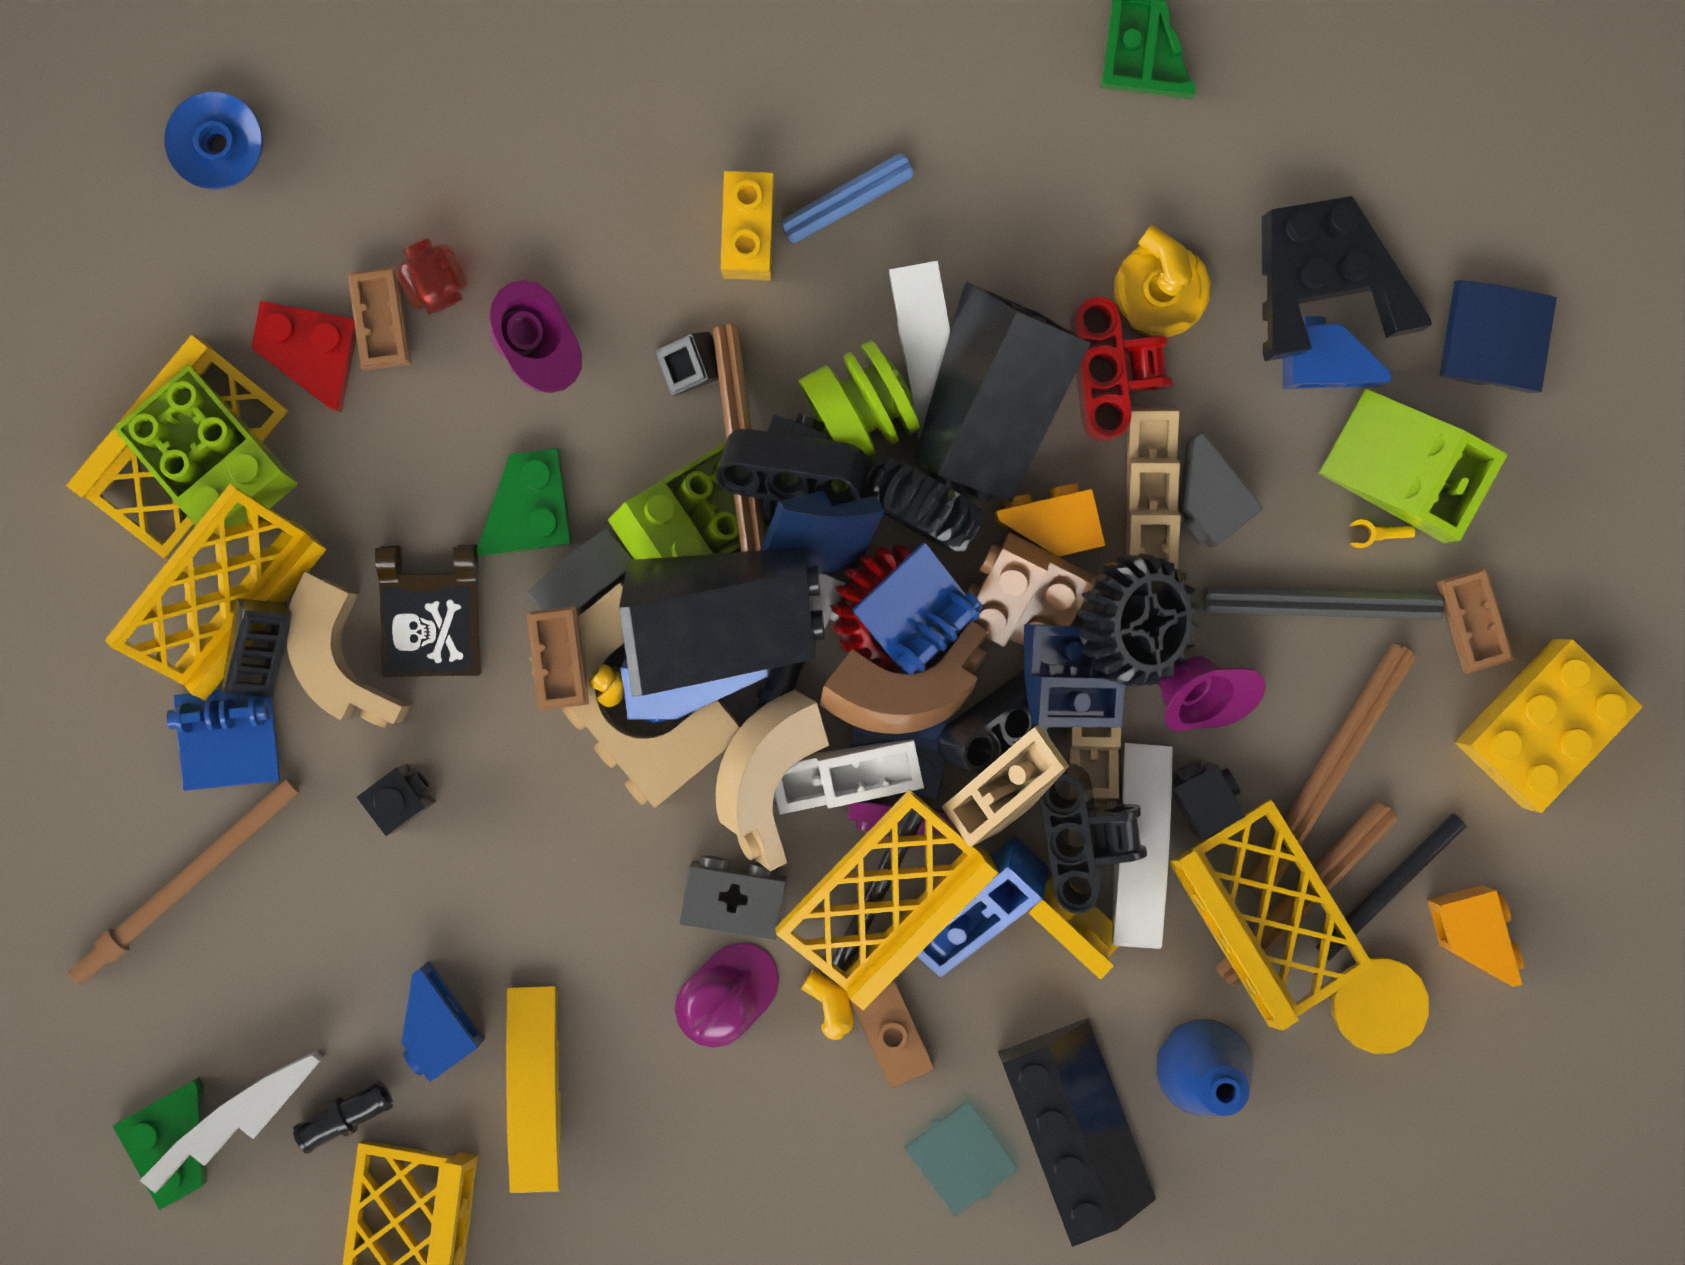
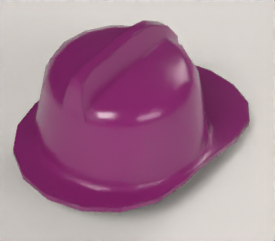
M522 280L511 282L500 289L491 303L489 316L491 324L490 334L494 347L501 356L506 358L512 371L522 383L535 391L546 393L564 391L576 382L582 370V352L578 340L564 317L559 304L551 292L538 283Z
M1193 656L1186 659L1185 664H1179L1174 667V676L1161 678L1158 684L1161 689L1160 693L1163 703L1166 706L1164 720L1166 726L1173 731L1217 728L1231 725L1245 718L1258 706L1264 696L1266 687L1263 676L1254 669L1221 668L1202 656Z
M746 943L727 945L713 954L684 984L677 995L675 1014L677 1023L686 1037L698 1045L713 1048L729 1045L741 1037L768 1009L777 994L779 978L776 965L769 954L756 945Z

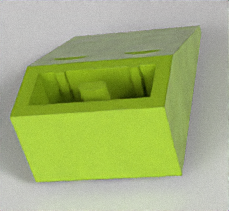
M189 364L113 428L195 526L230 483L269 508L299 484L269 448ZM238 502L224 518L225 529L247 523L245 506ZM233 540L226 541V546Z
M1364 389L1318 474L1442 543L1461 541L1508 454L1463 429L1369 389Z
M726 442L627 500L608 519L634 560L735 553L741 549L734 494L724 490L716 479L717 469ZM764 521L765 532H767L771 523H765Z

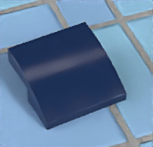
M1465 280L1454 281L1440 376L1475 385L1492 384L1526 393L1542 392L1557 297L1494 284Z
M824 490L779 501L760 551L807 548L809 566H818L819 574L859 568V556L865 555L885 510L876 495L832 506Z
M1024 624V673L1033 726L1122 728L1125 684L1124 682H1112L1108 678L1103 677L1102 672H1098L1090 667L1092 658L1087 657L1086 654L1081 652L1087 640L1082 639V637L1076 634L1084 626Z

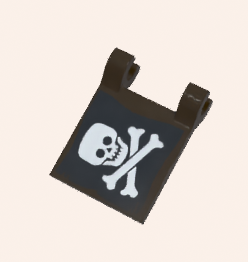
M461 544L458 547H453L455 573L402 574L401 545L375 548V565L380 594L383 677L481 675L477 582L479 567L478 544Z

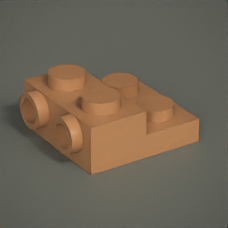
M1009 532L1001 548L992 544L979 569L986 576L980 586L971 583L966 595L971 593L982 605L978 614L979 618L973 622L988 631L986 638L1005 647L1009 639L1024 646V624L1071 625L1077 615L1076 613L1079 612L1085 601L1081 594L1091 591L1093 585L1090 577L1095 575Z

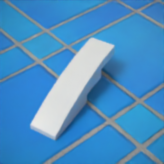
M938 261L889 269L898 319V331L906 368L907 385L914 400L915 415L921 428L916 432L918 442L950 335Z
M914 739L813 753L792 765L781 778L774 794L773 812L779 811L781 815L823 805L833 808L904 793L909 789L913 791L924 788Z
M1124 743L1122 747L1121 795L1118 799V804L1140 805L1142 815L1137 818L1140 842L1141 845L1146 846L1147 856L1133 862L1114 864L1112 945L1154 949H1161L1170 844L1173 746Z
M315 1051L268 1074L226 1101L178 1140L140 1181L156 1193L166 1184L189 1155L205 1166L238 1128L254 1139L324 1056Z

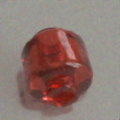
M428 238L403 249L406 259L397 265L395 274L412 308L426 309L428 315H431L464 299L461 292L466 289L468 279L451 246L447 244L433 246Z

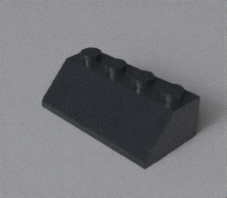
M1088 1018L998 1052L1072 1247L1118 1230L1156 1200Z

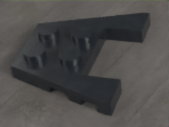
M1353 196L1271 209L1262 216V275L1267 276V301L1262 303L1263 321H1268V341L1263 343L1265 362L1302 355L1312 349L1299 307L1301 303L1371 291L1386 338L1420 332L1432 325L1429 315Z

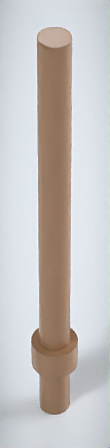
M288 778L284 780L116 930L110 928L94 942L95 948L68 971L70 978L76 984L83 985L106 963H115L130 949L128 944L300 793L295 783Z

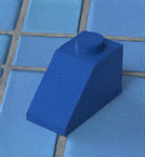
M1323 316L1303 317L1312 349L1302 355L1282 358L1283 389L1380 387L1391 382V372L1342 324H1326V317Z
M427 962L412 974L401 1043L406 1049L403 1055L409 1067L419 1076L424 1074L428 1081L431 1082L477 1049L485 1038L432 964Z

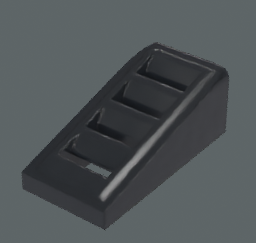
M236 598L221 689L223 694L260 697L273 696L292 612L286 603ZM251 623L272 625L271 631L249 630ZM246 640L269 642L268 648L245 646ZM242 657L266 658L265 665L241 663ZM238 673L263 675L262 683L237 681Z

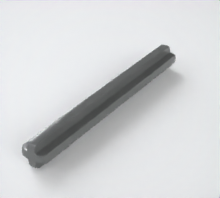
M1208 587L1204 590L1203 608L1206 613L1435 620L1443 616L1444 599L1441 594Z

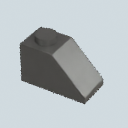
M1201 433L1187 442L1180 501V512L1186 520L1182 522V526L1198 545L1205 542L1209 548L1218 546L1261 512L1263 507L1206 436Z

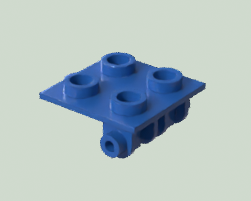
M923 542L860 601L852 611L904 674L912 675L919 671L922 672L925 669V665L939 651L943 652L950 641H955L958 638L957 634L971 620L976 621L979 618L978 614L982 605L971 593L966 595L931 549Z
M221 690L213 691L206 701L191 693L173 695L175 709L167 711V724L169 729H177L183 791L280 781L272 697L223 694Z

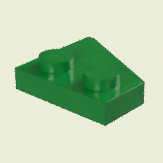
M1111 0L1100 88L1193 99L1196 86L1193 79L1190 80L1181 55L1183 49L1177 33L1171 27L1169 21L1170 13L1165 0Z
M554 448L509 454L477 547V555L483 557L572 545L560 450Z
M200 1077L112 1126L141 1179L178 1140L201 1122L200 1094L203 1092V1082ZM189 1155L166 1184L156 1193L146 1186L158 1209L161 1210L206 1184L207 1165L203 1166L194 1157Z

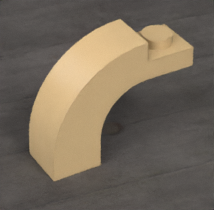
M304 572L289 606L292 616L286 641L289 659L301 686L319 707L340 721L352 719L358 707L362 709L359 714L362 719L379 727L386 728L388 722L393 725L403 723L411 705L362 681L353 673L345 660L342 650V632L359 594L317 573Z
M796 690L765 704L745 721L728 745L717 776L716 808L719 822L738 835L739 845L749 860L755 859L770 871L787 863L773 816V799L776 788L783 775L792 765L804 757L829 746L817 702Z

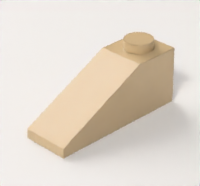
M1040 725L1035 726L944 804L942 808L970 848L1002 832L1029 810L1065 772L1069 765Z

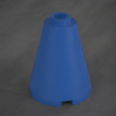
M1194 1019L1177 1026L1170 1033L1171 1035L1163 1046L1160 1047L1157 1054L1156 1075L1166 1097L1176 1107L1193 1115L1229 1116L1239 1112L1248 1101L1253 1075L1252 1056L1246 1042L1235 1030L1214 1019Z

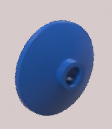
M210 91L189 97L173 111L166 125L164 145L170 164L183 179L200 188L220 190L237 185L253 172L261 157L263 134L256 115L243 101L227 93ZM218 137H224L226 139L224 150L217 153L213 152L212 142Z

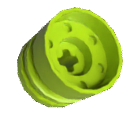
M872 340L861 345V351L868 365L867 368L862 369L851 352L844 354V363L849 378L840 381L833 370L825 365L798 380L817 420L825 424L824 433L831 435L833 441L857 446L865 453L867 459L875 454L870 432L878 429L883 437L891 445L899 442V439L891 422L892 420L897 418L909 436L921 429L915 415L914 400L905 381L894 363L880 351Z

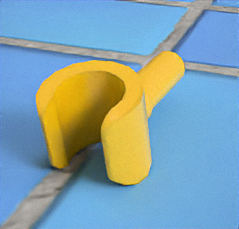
M1363 519L1356 520L1348 526L1362 525L1369 531V538L1365 543H1349L1350 546L1357 549L1366 548L1374 541L1414 538L1415 536L1414 526H1374L1368 520Z

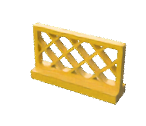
M191 335L117 424L188 364L200 376L206 372L212 363L228 374L231 396L220 397L224 401H231L232 410L239 417V400L259 399L273 411V414L261 428H250L262 442L265 441L289 410L215 351L214 347L198 335ZM236 382L251 394L238 395ZM112 429L66 486L81 498L86 497L165 559L194 526V523L188 516L182 521L181 508L173 499L172 504L145 506L142 477L154 476L150 471L141 472L139 458L117 432ZM132 460L133 473L120 474ZM134 478L137 507L118 508L103 496L114 480ZM173 509L176 530L165 543H162L148 532L146 512ZM138 512L139 524L126 513Z
M230 483L107 636L105 641L110 648L184 685L192 695L206 701L224 677L236 598L284 603L298 586L304 572H309L327 549L304 526L292 519L291 521ZM238 502L245 506L247 523L225 529L224 518ZM258 515L264 519L258 520ZM276 528L283 530L269 548L260 550L259 533ZM248 536L249 553L227 559L226 541ZM215 545L216 562L193 567V557L200 548ZM250 566V572L239 586L229 588L228 571ZM217 575L219 591L196 597L195 580ZM184 584L185 600L162 606L161 597L168 588ZM220 604L219 611L208 624L198 626L197 610ZM187 613L188 629L165 636L163 620ZM153 623L155 639L138 644H132L127 641L137 627ZM251 623L249 630L262 631L267 624ZM246 640L245 646H250L254 640ZM189 642L190 647L175 666L167 662L166 649Z
M909 789L775 927L776 935L844 988L848 993L849 999L864 1010L998 874V870L990 854L979 844L969 848L957 829ZM911 808L925 819V834L898 836L897 823ZM932 825L941 833L932 834ZM890 831V837H884ZM954 843L963 851L952 864L933 866V844ZM925 845V866L898 868V847ZM891 848V869L864 871L863 858L872 849ZM855 866H857V872H850ZM939 876V877L933 882V877ZM925 877L926 890L917 899L899 900V879ZM891 880L892 901L865 903L864 882ZM857 883V903L830 905V892L838 884ZM823 900V906H817ZM899 911H905V912L899 917ZM892 912V925L884 933L865 934V914ZM858 914V935L831 937L830 917ZM824 917L823 938L803 939L793 931L804 919ZM859 946V958L846 972L832 962L831 948ZM817 949H825V956Z
M1269 799L1244 814V818L1212 834L1189 850H1183L1168 860V863L1267 1025L1284 1031L1299 1021L1298 1016L1372 969L1374 965L1272 799ZM1264 815L1267 816L1275 829L1272 849L1247 844L1251 824ZM1241 831L1239 841L1228 839ZM1282 842L1288 850L1289 854L1280 852ZM1220 843L1237 847L1232 874L1216 872L1204 853ZM1246 850L1270 856L1264 883L1240 878ZM1279 858L1293 861L1299 868L1301 874L1297 891L1273 886ZM1220 879L1230 881L1228 891ZM1239 884L1263 889L1257 917L1241 914L1235 905ZM1308 885L1315 896L1306 894ZM1272 892L1296 897L1290 925L1266 920ZM1305 900L1320 903L1326 912L1323 933L1299 928ZM1246 921L1255 923L1254 933ZM1265 925L1288 931L1283 959L1267 956L1260 944ZM1334 927L1341 938L1332 936ZM1297 934L1321 939L1315 967L1292 962ZM1330 942L1346 945L1356 963L1342 973L1325 970ZM1272 963L1281 965L1279 975ZM1290 967L1314 973L1310 993L1297 1002L1294 1001L1286 988ZM1323 975L1333 977L1322 985Z
M367 1140L359 1142L343 1265H357L358 1254L367 1247L370 1248L381 1265H401L413 1255L421 1265H464L478 1155L459 1152L453 1156ZM371 1155L385 1157L397 1174L381 1187L369 1172ZM402 1161H408L412 1163L405 1167ZM419 1164L439 1167L437 1186L427 1195L424 1194L409 1173ZM400 1179L417 1202L401 1215H399L384 1193L385 1190ZM366 1189H368L371 1195L365 1199ZM435 1196V1202L433 1207L429 1200ZM374 1199L391 1222L375 1235L363 1220L364 1207ZM419 1207L432 1223L430 1236L421 1243L418 1242L404 1222V1219ZM393 1227H395L411 1250L395 1263H393L378 1241L380 1237ZM360 1236L365 1241V1243H363L361 1246H359ZM427 1244H429L428 1255L423 1249Z

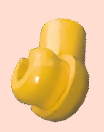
M1151 224L1138 244L1161 260L1164 272L1158 279L1159 288L1169 295H1177L1182 291L1183 286L1189 285L1192 278L1187 250L1180 242L1154 224Z
M600 665L598 672L594 671L589 679L590 686L599 691L597 701L601 705L613 707L619 704L624 697L621 668Z
M813 968L802 984L801 990L822 1002L825 1019L821 1029L824 1035L832 1040L842 1039L845 1034L852 1030L855 1020L851 1000L844 988Z

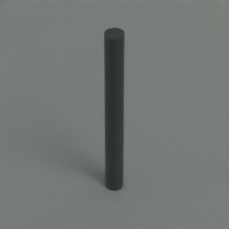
M913 808L900 820L898 836L916 834L923 817ZM910 846L898 847V868ZM891 848L886 849L876 870L891 869ZM891 880L871 881L864 894L865 903L883 901L891 885ZM876 913L865 914V934ZM858 914L853 916L844 936L858 935ZM859 946L837 948L832 962L846 972L850 968Z
M1452 813L1345 917L1355 935L1467 827L1457 815ZM1334 928L1332 936L1341 938L1336 928ZM1330 942L1327 960L1330 961L1345 945ZM1320 943L1315 947L1318 951Z

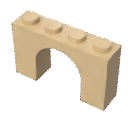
M619 583L579 616L589 704L564 707L562 710L579 731L587 727L598 740L593 747L601 759L610 768L618 764L629 777V780L624 784L632 796L641 805L649 801L655 809L726 750L742 725L720 699L697 709L673 730L656 736L633 734L621 728L612 720L605 707L597 701L599 691L590 686L589 679L594 671L598 672L600 665H607L610 659L625 646L619 612L623 584Z

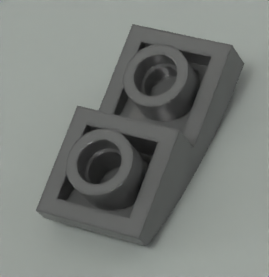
M604 528L543 576L527 591V596L539 611L577 606L579 616L595 604L596 597L625 578L628 560L633 559L607 528Z

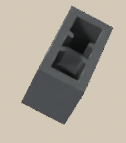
M702 855L701 862H691L688 869L680 925L776 940L775 927L779 924L787 876L777 875L778 868L770 871L759 863H749L748 870L729 867V859L716 856ZM731 884L740 885V893L748 896V899H740L737 907L730 906L729 897L721 895V892L729 891Z

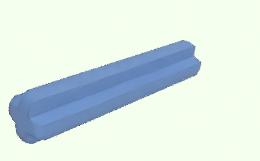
M899 153L784 217L781 225L787 238L792 243H797L910 180L914 173L912 165L903 153Z

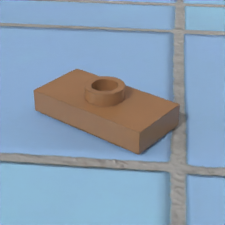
M388 267L347 273L361 370L371 371L412 365L399 269L397 267Z
M1487 567L1436 581L1439 593L1444 599V610L1463 673L1469 674L1515 660Z
M577 606L526 612L538 711L588 705L589 699Z
M895 979L864 1010L851 1001L890 1089L935 1070Z

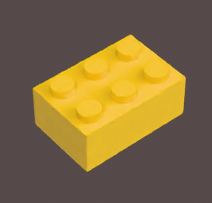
M1552 639L1454 743L1523 809L1542 813L1643 706L1573 639Z

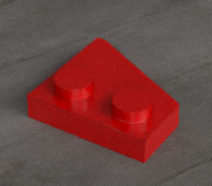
M260 301L251 348L329 409L342 412L356 342L354 319Z

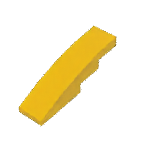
M555 986L507 988L506 1097L510 1193L560 1192L561 1093L559 1091V1040L557 1039L558 990Z

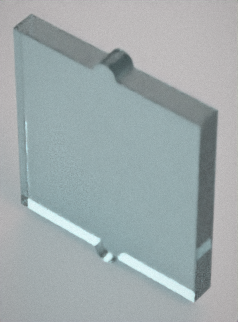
M968 1100L943 1119H933L931 1128L904 1147L954 1217L982 1196L989 1198L991 1196L990 1190L1018 1170L1017 1166Z

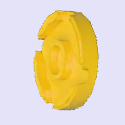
M1142 246L1136 248L1123 260L1114 278L1113 299L1121 318L1131 329L1147 337L1166 336L1169 338L1184 333L1201 318L1210 301L1211 281L1205 264L1197 255L1195 256L1190 250L1186 249L1192 278L1189 285L1183 286L1182 291L1177 295H1169L1159 288L1158 279L1164 272L1161 260Z
M1386 956L1369 957L1374 965L1372 969L1330 995L1331 1015L1340 1033L1355 1047L1373 1054L1394 1053L1410 1046L1423 1032L1429 1016V995L1422 979L1408 965Z

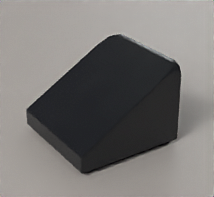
M709 332L691 333L654 351L671 396H676L719 379L714 340Z

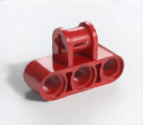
M1095 296L1087 299L1075 311L1071 319V332L1091 343L1076 372L1082 425L1089 437L1096 441L1106 442L1121 435L1127 430L1131 422L1132 412L1129 393L1173 386L1172 377L1167 376L1164 347L1168 345L1167 337L1156 336L1123 340L1118 308L1111 300ZM1090 310L1102 313L1107 322L1105 332L1092 333L1088 331L1083 322L1084 313ZM1102 358L1108 361L1112 368L1110 381L1099 382L1091 376L1089 363L1092 359ZM1109 406L1117 413L1118 424L1114 430H1104L1098 426L1095 420L1097 407Z

